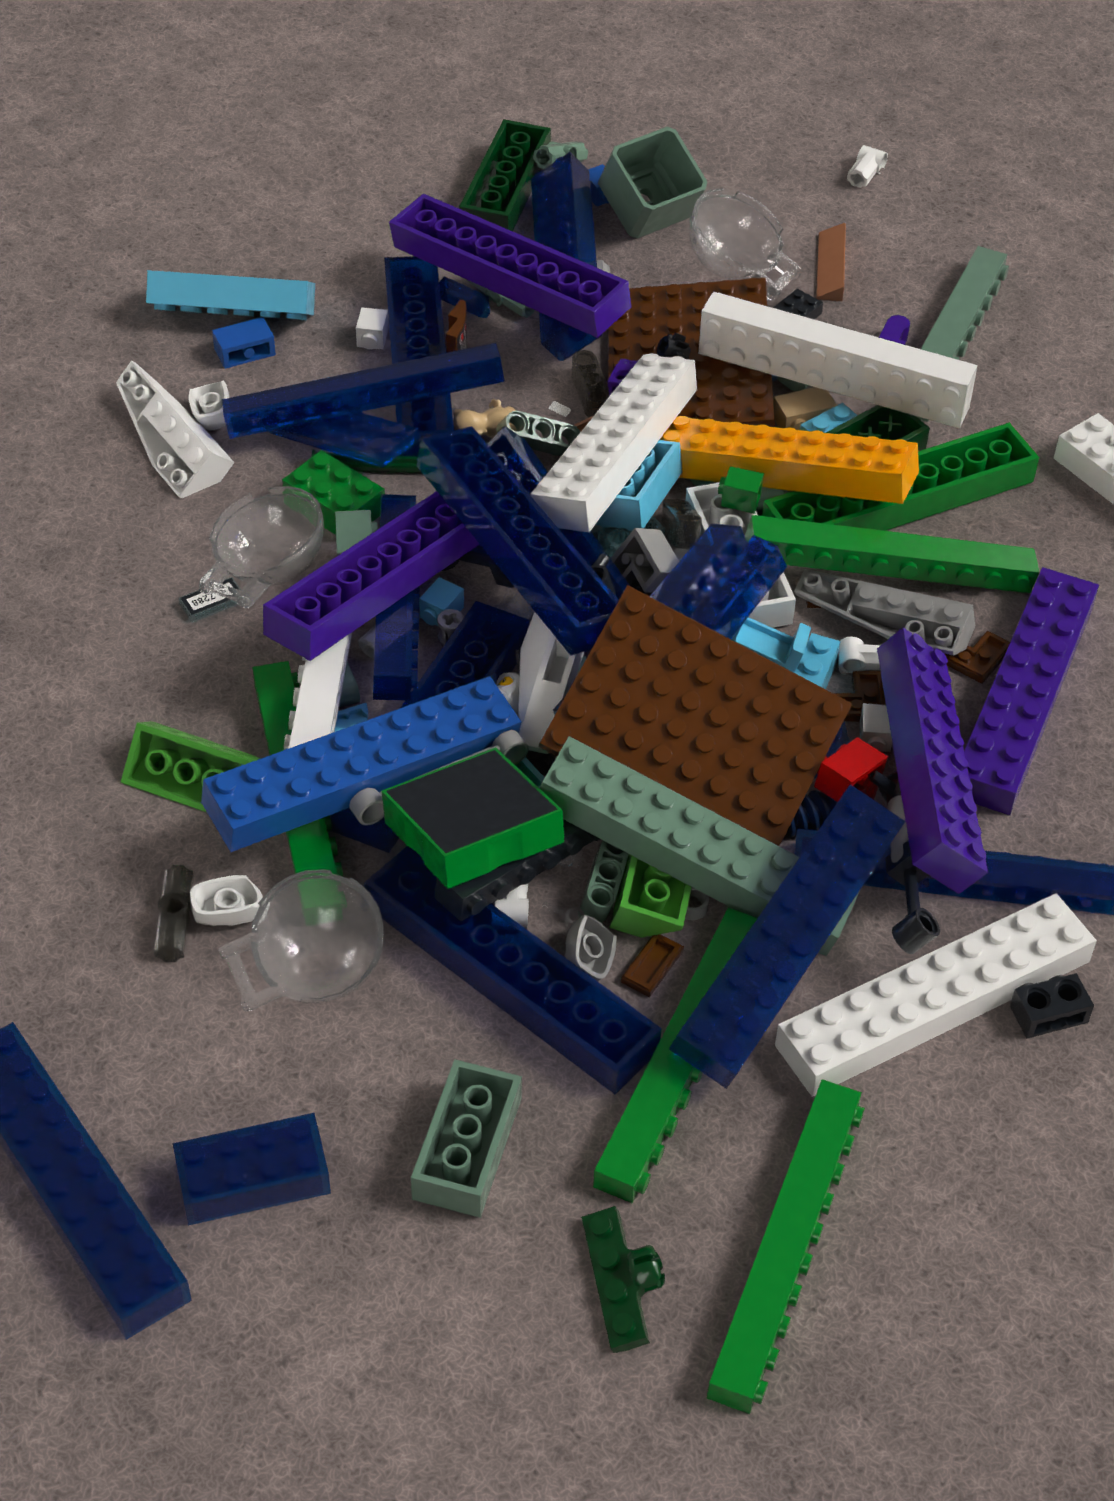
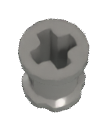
M454 609L442 611L437 618L438 626L441 628L438 634L440 643L445 647L461 645L465 638L461 630L464 625V615Z

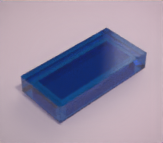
M445 276L440 280L441 300L456 306L461 299L466 302L467 312L481 318H487L490 315L489 296Z

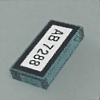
M232 577L178 598L179 605L192 623L246 602L244 593Z

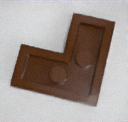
M986 631L973 647L967 646L966 650L954 656L945 654L948 660L947 666L983 684L1004 659L1010 642Z
M853 671L854 693H833L852 703L844 721L860 722L863 703L886 705L881 671Z

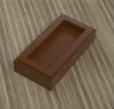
M661 934L653 935L623 974L621 983L650 998L683 953L684 946Z

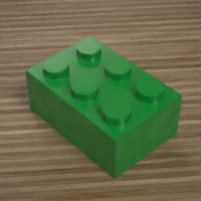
M323 450L282 479L284 503L335 535V511L371 510V522L386 512L385 488Z

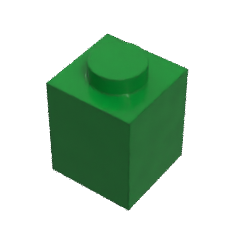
M730 466L727 476L721 477L718 486V494H722L721 507L755 514L762 494L764 473Z

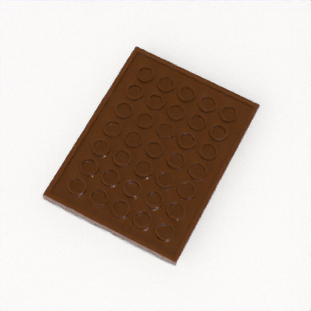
M766 278L629 288L631 308L609 327L608 380L620 359L637 361L643 355L657 354V345L660 339L668 334L674 335L676 332L686 336L685 342L691 348L689 360H695L697 391L678 416L775 427L772 374L698 354L701 312L713 291L767 306Z
M627 585L538 747L558 756L570 736L780 846L852 703Z

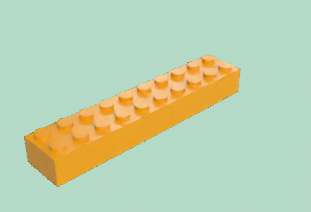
M686 416L676 417L660 438V440L680 442L682 473L679 478L720 482L721 477L727 476L731 466L764 473L762 487L903 504L919 473L918 443L907 442L902 439L887 440L874 436L860 437L851 436L846 433L832 434L823 433L819 430L804 431L791 427L776 428L767 425H748L740 422H720L713 419H693Z

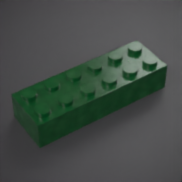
M503 119L459 209L513 232L542 171V168L537 167L536 161L533 160L534 150L539 149L541 145H548L551 142V128Z

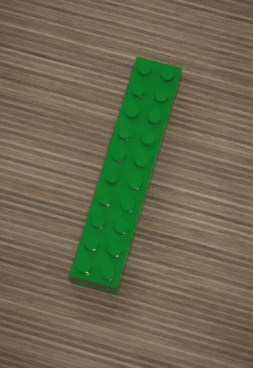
M1009 422L918 451L919 473L903 504L792 491L764 500L762 516L886 531L1034 482L1040 457Z

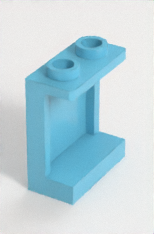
M745 599L741 608L735 606L723 636L794 673L804 654L811 627L800 623L794 637L745 616L750 601Z

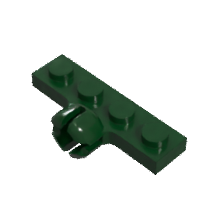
M616 1206L582 1216L611 1350L613 1353H618L649 1344L650 1341L641 1307V1297L646 1292L662 1288L665 1283V1273L661 1274L660 1270L663 1269V1265L658 1253L651 1245L628 1249L620 1213Z

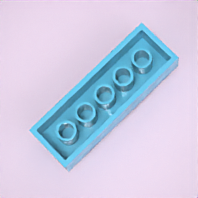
M147 270L146 303L154 304V309L175 311L176 306H180V311L202 313V308H207V313L228 315V310H233V315L254 317V311L260 312V317L280 318V313H285L288 319L307 320V315H314L315 283L299 280Z

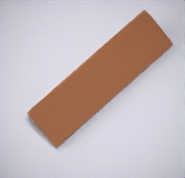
M846 223L819 232L816 299L843 300Z

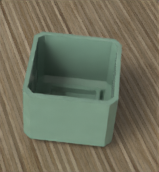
M667 126L614 146L600 175L598 185L628 235L640 238L690 218L706 189L707 180L678 132ZM641 194L648 196L650 201L645 202Z

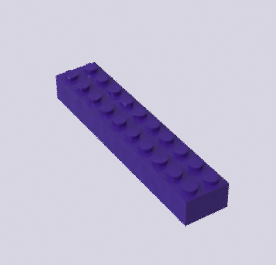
M424 193L389 221L395 248L596 338L631 308L629 282Z
M460 475L263 604V635L311 661L505 527L507 498Z
M1042 567L964 751L968 762L969 779L973 786L972 794L975 804L1011 815L1093 609L1099 584Z
M902 627L877 648L912 863L960 894L986 875L988 870L985 859L986 852L981 839L982 831L976 814L977 807L972 794L973 786L969 779L968 762L963 749L964 741L959 729L960 721L955 708L956 701L951 688L952 681L947 668L948 660L941 650L933 649L925 643L920 635L912 634Z

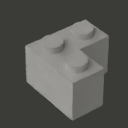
M634 528L606 565L614 587L620 590L632 584V580H637L644 592L670 594L686 575L661 530Z

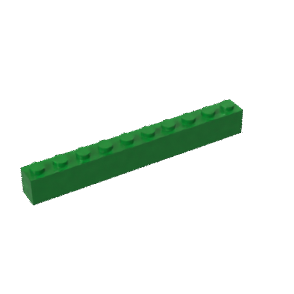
M751 515L745 534L747 561L1031 593L1040 573L1035 549L757 515Z
M289 661L252 667L254 686L269 756L283 751L285 736L292 733V730H289L290 711H296L297 706H293L295 687L300 688L297 672L291 673ZM330 815L286 831L306 926L345 919L344 907L350 906L347 888H340L339 885L340 881H344L341 862L334 863L333 856H338L335 837L328 836V831H332Z
M728 907L594 1170L593 1188L633 1203L637 1193H645L651 1178V1174L648 1171L652 1164L658 1166L664 1153L665 1146L661 1144L665 1136L669 1138L673 1136L678 1124V1118L675 1116L679 1109H686L691 1098L692 1091L689 1090L692 1081L695 1083L700 1081L705 1068V1064L702 1061L705 1055L712 1056L717 1045L718 1037H715L718 1029L724 1031L731 1014L728 1008L731 1003L737 1005L743 991V986L740 984L743 978L750 979L756 961L752 959L755 953L761 955L765 948L768 936L763 935L764 920Z
M823 1079L821 1080L710 1379L707 1399L748 1414L751 1413L754 1402L762 1404L768 1382L762 1380L766 1369L772 1372L774 1370L780 1349L774 1348L777 1337L784 1339L791 1317L785 1314L789 1305L793 1307L797 1305L802 1285L796 1283L800 1274L805 1276L808 1274L813 1255L807 1252L811 1243L818 1245L824 1224L818 1221L821 1213L829 1214L834 1199V1194L829 1193L832 1184L839 1185L845 1165L839 1162L842 1155L849 1157L855 1136L850 1135L852 1126L859 1128L865 1108L859 1106L862 1092Z

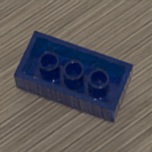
M315 1113L172 1143L188 1226L331 1194L329 1172Z

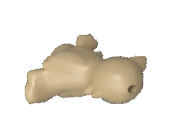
M496 399L491 400V403H489L490 409L483 413L455 409L453 412V429L458 436L464 439H474L481 435H487L495 440H501L497 435V425L510 412L516 410L510 406L503 408L501 401ZM509 423L510 428L514 431H517L516 427L512 423Z

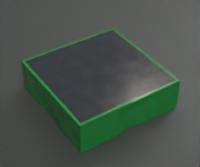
M496 747L381 791L385 823L407 846L415 850L422 857L427 868L447 889L487 874L508 862L524 859L564 843L562 809Z

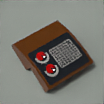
M461 299L448 315L449 331L446 333L447 374L457 377L460 373L467 355L466 302Z

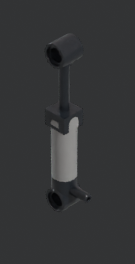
M897 769L887 777L876 770L870 774L869 781L879 787L882 797L887 802L891 854L885 857L886 874L905 886L907 915L892 927V934L896 943L903 951L908 954H914L940 934V927L935 917L928 910L920 908L918 883L929 875L912 863Z

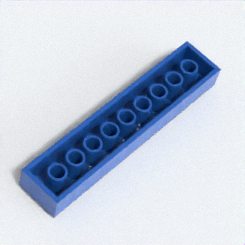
M489 676L203 779L201 803L230 852L350 808L351 799L363 789L375 788L378 792H381L384 789L489 748L494 740L503 732L515 730L519 733L522 721Z

